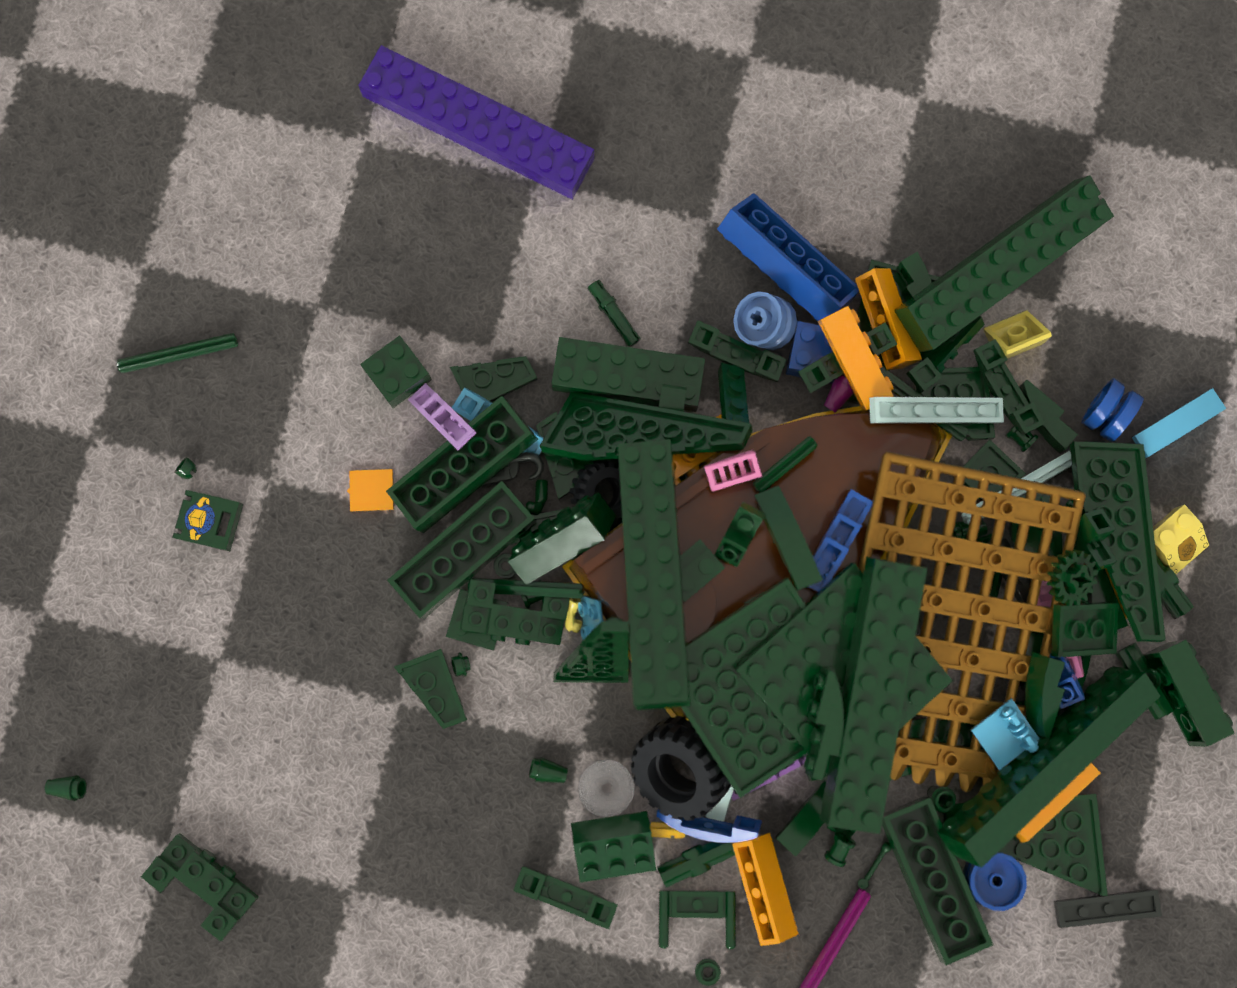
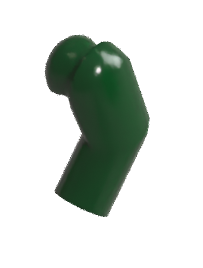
M543 479L536 481L535 502L528 501L526 503V509L530 514L538 515L542 512L547 501L548 481Z

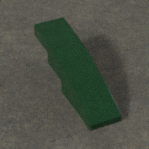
M779 485L754 495L760 511L766 513L764 517L765 524L773 543L778 548L785 567L788 568L796 590L798 591L822 581L823 579Z

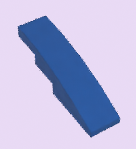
M850 489L813 554L814 561L823 580L808 587L819 592L831 581L849 551V547L871 509L873 501Z

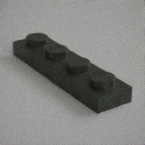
M1156 889L1054 901L1057 926L1059 928L1162 916L1159 894Z

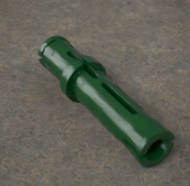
M599 279L589 285L587 289L599 304V310L607 315L627 346L631 347L639 342L641 337L633 329L616 304L615 297L609 294L601 280Z

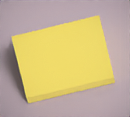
M1028 311L983 328L988 341L996 339L1007 359L1044 344L1052 336L1051 332Z

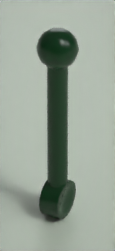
M885 842L882 844V851L865 878L858 881V886L861 889L865 890L868 888L869 879L886 852H890L892 849L890 843Z

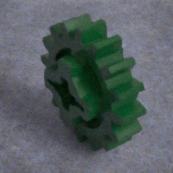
M1073 549V551L1065 550V555H1057V563H1051L1054 569L1048 572V575L1052 576L1051 580L1047 582V585L1052 586L1049 594L1054 595V600L1061 604L1079 606L1081 600H1088V592H1094L1091 586L1092 584H1097L1094 575L1098 573V570L1093 569L1096 561L1090 560L1091 555L1084 553V551Z

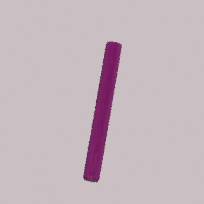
M861 888L857 890L799 988H817L869 902L871 895Z

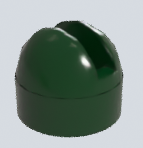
M186 457L177 466L174 473L183 479H190L193 477L190 472L196 473L197 468L194 462Z

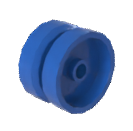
M1113 378L1093 399L1081 423L1091 430L1101 426L1100 436L1109 442H1113L1133 420L1144 398L1133 390L1123 395L1125 391L1124 384Z
M998 852L982 868L966 862L963 875L975 903L993 911H1006L1015 907L1023 899L1027 889V878L1022 865L1014 857ZM995 876H997V880H996V881H993V882H994V885H993L992 879H993Z

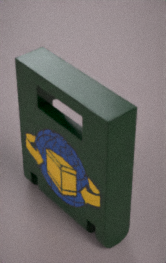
M186 490L184 495L192 498L191 501L183 499L175 528L182 530V533H173L172 538L230 552L244 504ZM224 512L231 514L225 537L217 535Z

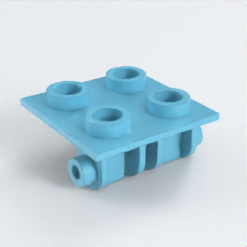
M585 595L581 598V602L578 603V611L583 623V627H581V637L583 640L603 621L601 601Z
M1012 699L971 729L998 770L1006 766L1023 751L1026 750L1033 753L1039 748L1037 745L1039 737Z

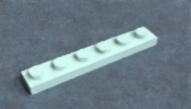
M869 398L870 423L1004 422L1003 398Z

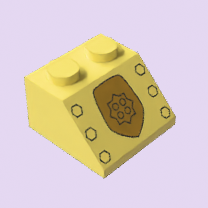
M1185 504L1174 508L1153 527L1156 555L1163 565L1169 567L1175 574L1180 572L1209 546L1202 523Z

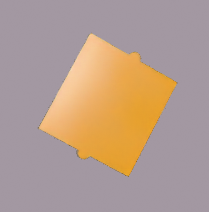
M393 469L349 471L350 488L347 492L350 494V511L394 510V501L386 492V490L393 486Z

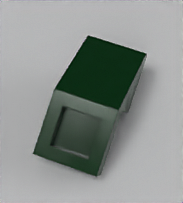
M742 501L714 555L738 567L766 513Z

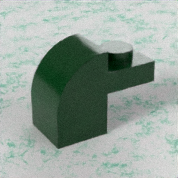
M1103 508L1084 513L1081 516L1074 547L1076 550L1084 551V553L1091 555L1090 560L1096 561L1093 567L1095 570L1111 567L1117 562L1104 541L1116 529Z

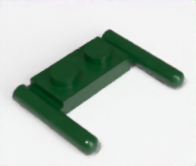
M659 890L660 948L666 949L669 946V917L726 918L725 946L730 950L736 947V891Z

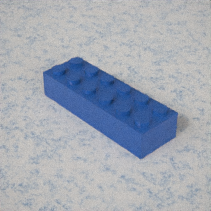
M755 193L734 206L717 228L726 240L734 244L745 257L754 262L763 273L767 274L777 283L779 288L785 290L795 299L798 305L806 309L817 322L848 306L859 293L858 286Z

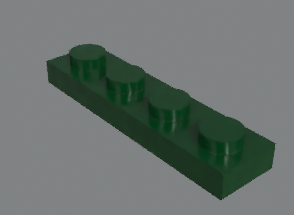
M721 363L718 368L722 419L749 423L744 369L735 365Z

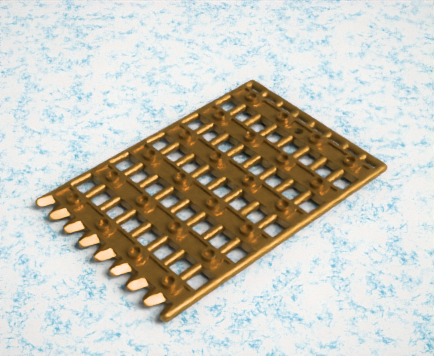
M891 452L883 454L858 568L862 573L864 572L866 557H872L873 549L887 551L886 560L894 562L897 560L898 553L912 556L910 562L912 565L921 566L922 558L936 560L931 585L924 584L920 610L925 611L920 635L915 636L946 673H948V668L962 670L957 694L944 692L943 689L917 713V715L927 716L922 739L909 737L912 719L899 730L891 779L898 780L907 765H911L912 779L917 784H922L931 769H935L936 783L939 787H947L954 774L959 773L960 788L965 792H969L979 777H983V785H985L998 775V768L987 752L980 749L981 744L974 734L972 735L970 747L957 745L961 722L975 724L976 726L1010 699L1014 702L1016 701L1020 681H1027L1028 668L1032 656L1026 655L1031 631L1044 633L1040 654L1050 657L1052 649L1053 606L1061 603L1054 600V595L1052 596L1050 607L1037 605L1042 581L1048 582L1052 578V576L1048 575V572L1054 569L1051 563L1058 562L1056 556L1048 555L1053 530L1067 533L1062 555H1065V550L1073 551L1086 498L1084 492ZM891 464L906 466L905 473L890 471ZM916 468L930 471L929 479L915 476ZM940 474L955 476L953 484L939 481ZM965 478L979 481L978 487L963 486ZM989 483L1003 486L1002 492L988 491ZM1013 488L1026 490L1025 498L1012 496ZM1037 493L1050 495L1049 503L1037 501ZM884 497L898 500L893 525L879 522ZM978 498L983 499V505L981 507L976 506V500ZM1060 499L1074 500L1073 507L1059 505ZM909 502L923 505L918 530L904 527ZM933 507L947 509L942 534L928 532ZM958 512L971 514L966 539L952 537ZM982 516L995 519L990 544L977 541ZM1006 521L1019 523L1014 548L1001 546ZM1030 526L1043 528L1038 553L1024 550ZM946 563L960 565L955 589L941 587ZM971 567L984 570L979 594L965 592ZM995 572L1008 574L1003 598L989 596ZM1019 576L1032 579L1027 603L1013 601ZM935 613L949 616L944 640L930 637ZM959 618L973 620L968 644L954 642ZM983 622L997 624L992 648L978 646ZM1007 626L1021 629L1016 652L1002 650ZM972 672L986 675L981 698L967 696ZM996 677L1009 679L1004 702L991 700ZM1016 704L1026 718V706ZM937 718L951 720L946 743L933 741Z

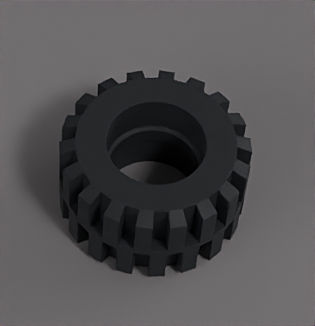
M596 462L584 466L585 470L580 469L577 472L579 477L573 478L571 482L575 484L574 488H570V493H574V498H570L571 504H577L580 499L587 495L592 497L597 484L602 479H606L613 488V497L608 504L616 515L613 525L618 524L619 520L623 521L619 464Z

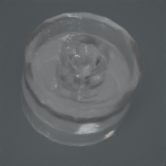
M609 759L599 760L588 766L581 775L578 786L580 800L585 808L594 815L602 817L617 816L625 811L632 802L635 791L633 777L628 769L618 761ZM609 783L612 789L606 793L602 790V785Z

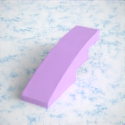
M426 383L408 399L457 450L476 434Z

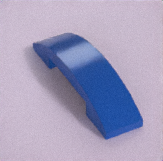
M659 809L656 815L664 823L681 833L694 838L721 843L743 842L758 837L762 820L738 815L734 824L705 817L695 818V820H684L683 817L682 820L673 819L672 815L665 816L659 813Z

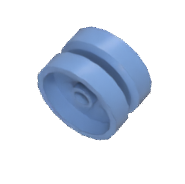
M759 291L748 294L740 301L733 319L735 331L741 340L749 345L768 350H775L786 345L793 337L797 326L796 312L789 302L770 293Z

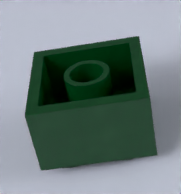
M400 335L360 364L392 408L418 391L425 383L427 384L432 380L427 370Z

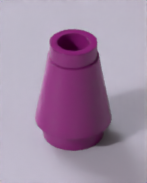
M841 375L834 379L824 404L825 407L835 413L854 394L844 376Z

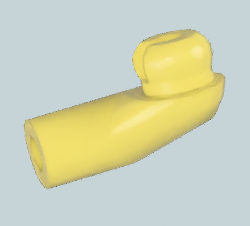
M569 598L565 620L567 631H573L574 633H578L582 626V621L575 619L578 603L581 602V599Z

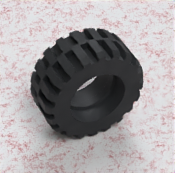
M684 716L669 717L662 722H658L635 745V750L632 752L631 760L633 762L631 763V771L635 774L633 780L635 785L640 788L639 793L643 798L646 797L648 799V804L652 808H658L660 810L659 813L665 816L672 815L673 819L682 820L684 817V820H695V818L705 816L717 805L731 787L730 782L689 719L686 720ZM669 754L680 758L690 767L696 782L684 778L674 769L670 762Z

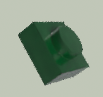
M928 357L906 373L921 393L943 377Z

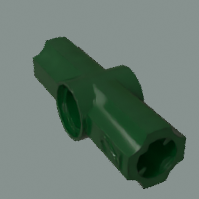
M1156 555L1161 602L1171 616L1177 619L1188 613L1194 606L1179 587V579L1169 567L1164 566Z
M1136 642L1117 651L1116 656L1123 668L1145 672L1160 694V697L1148 708L1154 719L1157 720L1172 713L1176 708L1161 685L1162 678L1160 673L1150 667Z
M710 841L704 845L699 844L685 850L680 854L681 856L657 866V869L667 888L688 877L693 878L707 872L712 868L711 866L734 856L735 852L731 843Z

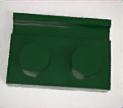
M701 539L680 556L683 601L686 602L725 569Z

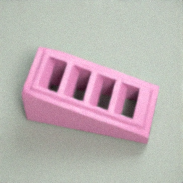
M754 450L704 466L711 491L762 477ZM748 459L751 471L746 473L743 461ZM737 462L741 472L739 476H736L733 465ZM727 465L729 467V471L732 477L728 480L726 478L725 471L723 468ZM714 469L719 470L722 482L717 483Z

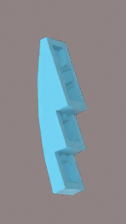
M1212 388L1138 433L1132 439L1136 444H1144L1145 458L1219 414L1226 407Z

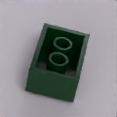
M647 811L571 823L580 883L656 871Z

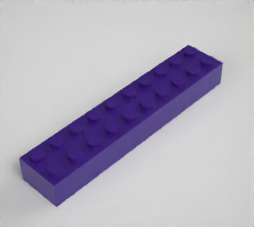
M382 45L358 85L364 98L572 200L594 161L593 148Z

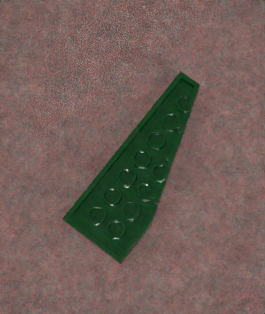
M571 392L541 442L540 448L544 453L584 461L619 459L618 444L668 439L671 440L673 455L744 450L753 429L749 423Z
M1074 441L1070 444L1074 490L1082 491L1086 495L1083 514L1103 508L1116 529L1104 539L1117 560L1114 565L1106 569L1137 642L1165 641L1144 444Z

